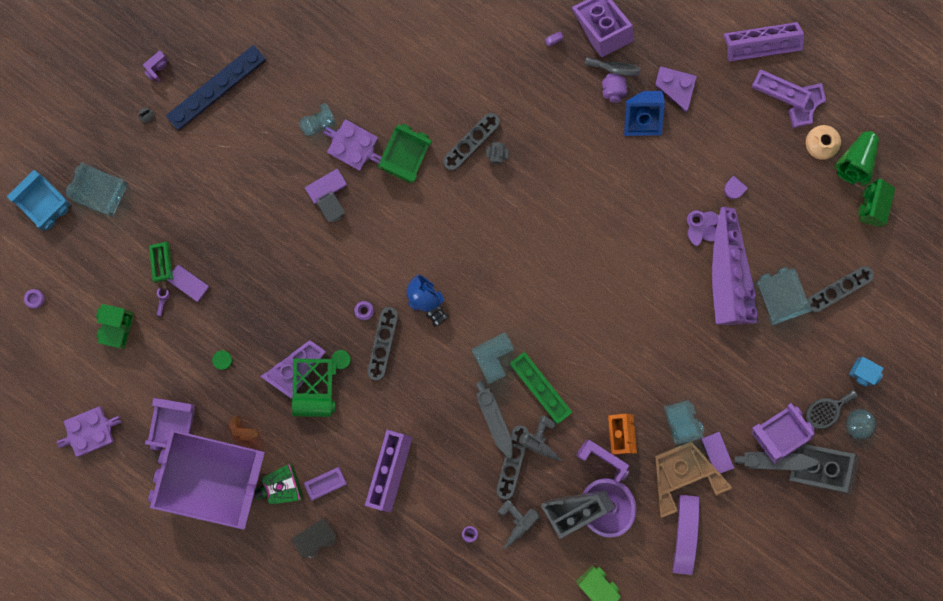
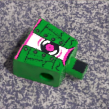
M288 464L263 477L262 482L264 486L254 490L257 500L267 497L269 504L303 499L293 464Z

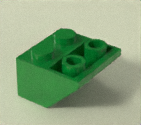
M877 179L866 186L862 195L864 202L858 211V216H860L859 222L877 227L887 225L895 187L883 179Z

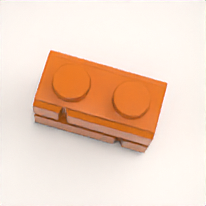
M609 415L611 454H637L635 426L633 425L634 415Z

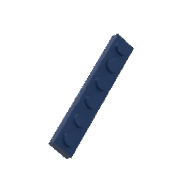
M252 45L170 111L166 117L180 131L262 65L266 59Z

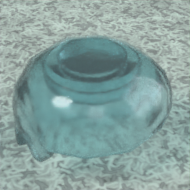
M861 408L851 411L846 421L848 433L856 439L864 440L871 437L876 429V420L873 414Z

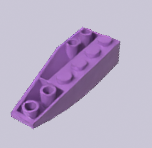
M721 207L715 234L712 262V288L716 324L757 323L758 314L755 305L756 293L736 210Z

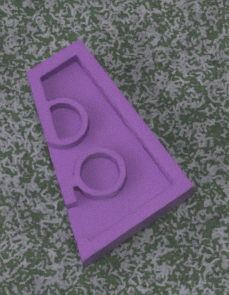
M309 340L260 377L292 399L293 358L321 359L326 351ZM297 362V371L304 376L311 368L306 363ZM297 374V381H298V380L301 379V377ZM304 380L297 384V392L304 384Z

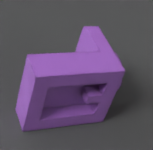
M159 50L143 64L147 69L144 73L151 81L156 79L160 83L161 79L155 72L162 70L169 60Z

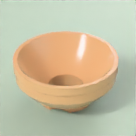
M821 125L813 128L808 133L805 144L811 156L820 160H826L837 154L841 146V138L833 127ZM823 135H828L831 138L830 145L822 144L821 137Z

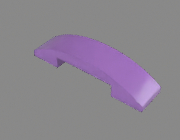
M679 495V516L672 573L692 575L698 538L699 497Z

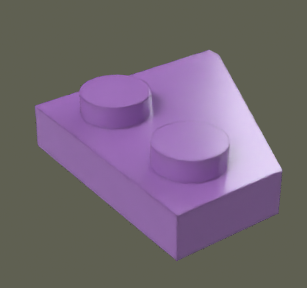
M660 66L655 87L664 92L672 102H676L684 112H687L697 76Z

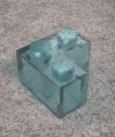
M506 332L471 349L488 385L506 376L498 358L514 351V347Z
M685 400L664 406L674 444H682L703 438L704 427L701 421L698 422V419H694L693 414L696 413L693 403Z

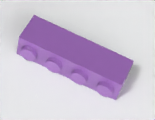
M386 430L365 506L392 512L413 437Z

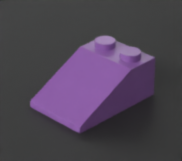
M585 0L572 7V11L589 41L601 57L634 41L633 25L612 0Z

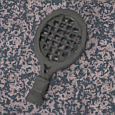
M587 57L585 61V66L602 67L615 74L626 76L640 74L639 67L628 63L602 62Z
M852 390L840 400L824 398L814 401L806 411V422H809L815 429H825L832 426L840 416L842 405L858 398L857 393Z

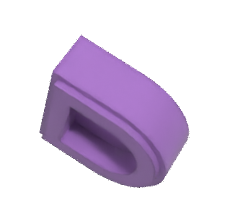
M732 176L724 186V193L730 199H737L748 187Z

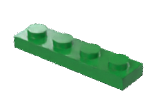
M525 352L509 363L556 424H559L572 413Z

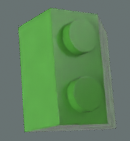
M592 565L576 580L580 588L592 601H618L621 598L618 594L620 589L613 581L609 584L605 580L607 575L600 567L596 569Z

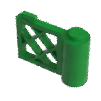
M293 358L292 417H331V413H335V402H331L332 375H336V363H332V359ZM297 362L306 363L311 369L302 376L297 371ZM319 363H328V372L323 376L314 369ZM312 370L320 377L313 386L305 379ZM297 374L301 377V379L298 380V381H297ZM304 380L310 389L306 393H297V384ZM323 380L328 385V394H319L314 387Z

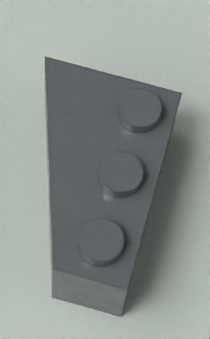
M605 490L548 499L540 504L560 539L615 508Z

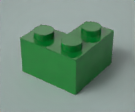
M102 304L96 313L97 323L102 324V327L97 332L98 343L125 349L134 312Z

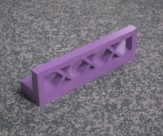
M798 22L724 33L728 61L803 50L804 33Z

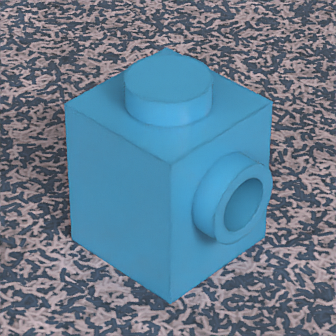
M859 357L849 375L856 378L857 383L867 387V385L871 386L880 382L883 376L881 373L883 367L864 357Z

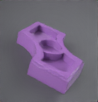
M822 83L803 87L812 92L804 111L796 107L788 110L793 129L813 123L815 108L826 102Z

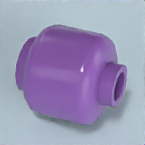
M608 74L602 81L603 97L609 99L611 103L620 102L627 95L626 78L620 74Z

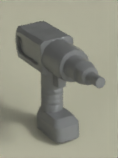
M541 416L535 436L529 432H524L520 436L519 443L544 457L561 461V458L548 445L544 444L546 438L543 437L545 429H554L556 423L546 416Z
M509 499L497 511L500 515H505L509 511L515 518L513 522L516 526L504 545L505 549L509 545L514 544L517 539H520L540 517L534 509H530L523 516Z

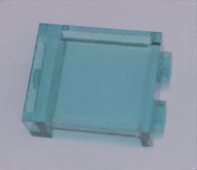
M82 162L75 169V177L72 183L67 186L66 197L113 217L128 183Z
M788 267L777 270L778 274L773 276L770 273L759 277L760 280L755 282L756 286L760 287L771 318H768L771 325L811 312L795 268L790 270Z

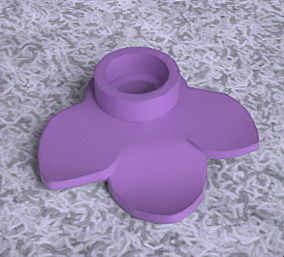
M698 210L689 213L687 216V224L689 226L687 235L692 244L698 246L702 239L715 241L716 228L714 225L718 223L719 219L716 213L711 211L703 213ZM693 218H699V223H694Z

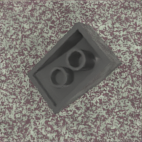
M807 444L795 451V453L817 460L818 465L802 471L791 470L790 481L852 495L859 457L856 454Z

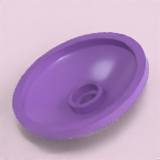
M603 478L596 480L587 486L583 494L605 490L611 501L615 504V508L586 525L593 532L603 537L620 536L627 532L635 521L637 508L634 496L623 483L617 482L614 479Z

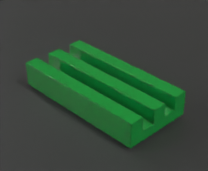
M162 242L149 245L153 282L159 283V281L164 282L167 279L173 280L169 243ZM155 249H158V263L160 267V276H158Z

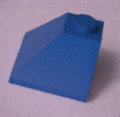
M643 91L626 101L624 136L662 135L665 107L662 91Z

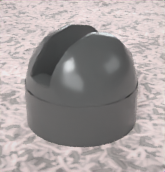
M142 108L139 111V119L143 123L149 124L153 122L155 114L150 108Z

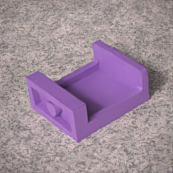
M153 398L152 406L155 407L149 438L145 441V444L150 445V449L161 451L162 447L166 448L167 445L163 443L166 432L170 433V430L190 434L196 405Z
M792 403L785 410L762 425L757 424L752 428L751 433L774 464L811 441L815 435L813 426L809 422H805L802 418L801 410L797 406L794 407Z
M586 439L576 456L585 461L590 452H592L617 469L612 479L617 482L620 480L624 481L629 473V470H627L629 465L594 442Z

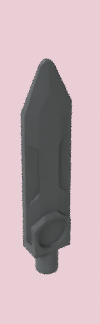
M483 381L476 383L479 391L476 394L478 403L496 446L507 457L511 458L512 438L493 393H491L489 388L486 389Z
M745 452L744 456H735V463L744 464V468L802 471L818 465L817 460L798 453H791L776 464L773 463L766 452Z

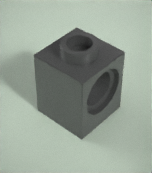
M332 190L316 199L328 222H336L343 217L342 215L345 212Z

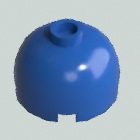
M416 275L409 282L406 289L409 300L408 304L415 311L419 309L423 312H429L437 308L445 300L440 291L436 293L433 288L435 285L422 275Z

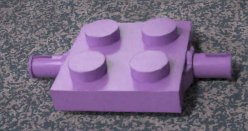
M346 119L337 132L329 127L325 128L327 131L324 130L323 134L333 138L332 144L327 151L328 154L359 171L362 170L364 164L369 159L379 163L381 156L373 153L374 146L379 139L375 135Z
M99 406L64 421L67 437L57 441L58 447L62 448L70 444L76 457H81L114 443L111 427L122 423L121 418L117 416L108 420L104 415L102 407Z

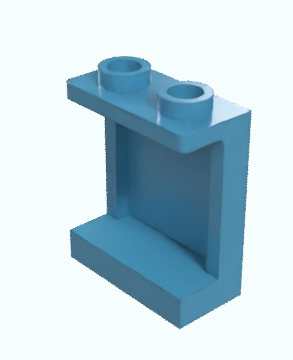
M33 170L7 196L11 202L15 203L43 231L52 228L55 220L59 216L65 215L69 210L68 207L72 205L36 170Z

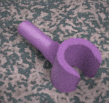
M161 288L157 290V296L159 297L158 316L162 315L165 301L170 298L168 290L165 296H161Z

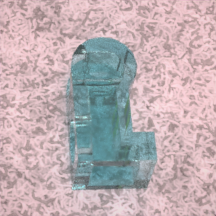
M327 103L320 105V112L301 118L299 126L305 135H313L336 123Z

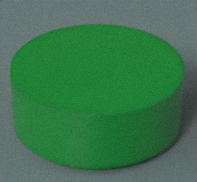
M221 350L213 355L212 362L217 369L226 370L232 365L233 359L229 352Z
M344 350L334 352L331 357L332 363H336L337 369H346L351 363L349 353Z

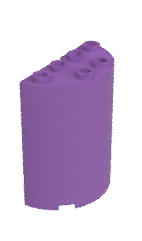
M170 430V433L166 432L163 441L164 444H167L166 449H162L158 463L162 465L155 472L153 482L156 483L155 490H150L148 502H151L150 508L245 529L265 452L175 430Z

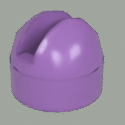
M468 526L462 531V538L468 543L474 542L478 536L477 530L472 526ZM465 532L468 533V534H470V535H473L474 538H471V537H468V536L464 535Z

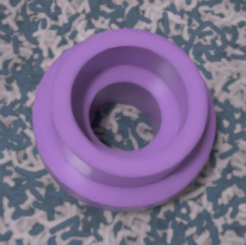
M361 301L355 306L354 312L360 320H368L372 317L374 309L369 302ZM364 307L368 309L366 314L361 313V309Z

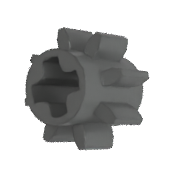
M494 142L491 144V147H487L486 158H490V163L504 164V160H508L509 149H505L506 145L503 143Z

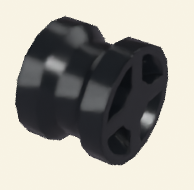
M441 305L425 315L428 319H431L434 328L450 317L447 313H444Z

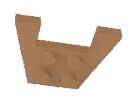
M691 441L655 456L661 518L678 511L670 492L697 480L708 477L715 495L732 489L731 485Z

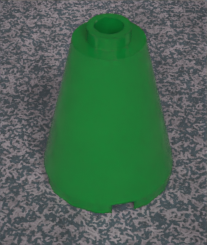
M867 131L861 133L836 162L834 169L838 170L836 174L844 181L851 184L861 182V185L870 183L873 177L879 145V138L874 132Z

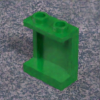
M398 124L393 130L377 168L411 184L417 177L416 173L432 140L428 139L429 136L422 132L417 134L411 131L412 128L406 124Z

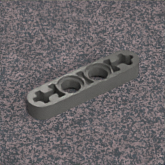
M495 113L486 114L445 155L443 164L446 170L456 171L498 129L500 120ZM489 118L490 120H492L494 118L495 126L490 125L487 128V131L489 132L486 133L485 129L482 128L481 125L485 127L488 124L487 119ZM475 131L483 133L484 136L481 140L473 138ZM462 144L470 146V151L467 154L460 152L459 148ZM456 151L457 154L463 159L460 160V158L458 157L455 160V166H448V159H454L456 157V154L454 152Z
M866 266L860 267L806 299V309L813 313L821 311L866 285L874 277L872 269ZM862 272H867L866 279L863 278L856 281L855 278L860 276ZM844 280H850L852 282V288L850 290L844 289ZM828 289H833L836 292L835 299L831 300L827 297L826 292ZM820 298L824 300L817 304L818 308L811 307V304L813 303L812 299L814 301L819 300Z
M392 307L384 308L380 314L370 357L368 376L375 381L381 380L385 375L398 321V313ZM389 311H392V314L395 315L389 322L390 325L393 324V328L381 326L382 322L386 324L387 318L384 314H388ZM383 329H387L391 333L390 338L387 340L380 338V332ZM378 348L386 350V356L382 359L377 358L375 355ZM374 359L378 362H384V366L379 365V370L382 373L381 375L378 374L377 377H374V374L371 373V370L375 369L377 363H373Z
M516 426L511 433L512 440L517 441L515 431H519L521 428L524 433L528 432V429L524 426ZM512 444V448L517 447L521 451V455L516 459L505 455L496 489L497 495L502 499H509L514 493L526 449L525 446L521 447L518 444ZM513 466L516 473L513 477L505 475L506 467ZM502 478L514 480L513 484H508V489L511 492L506 493V496H503L502 492L499 491L500 487L504 488L505 482H501Z

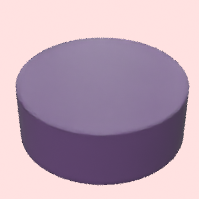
M557 32L544 39L549 47L562 41L564 37L562 32Z
M31 289L26 292L24 302L28 307L37 309L43 306L45 296L41 291Z

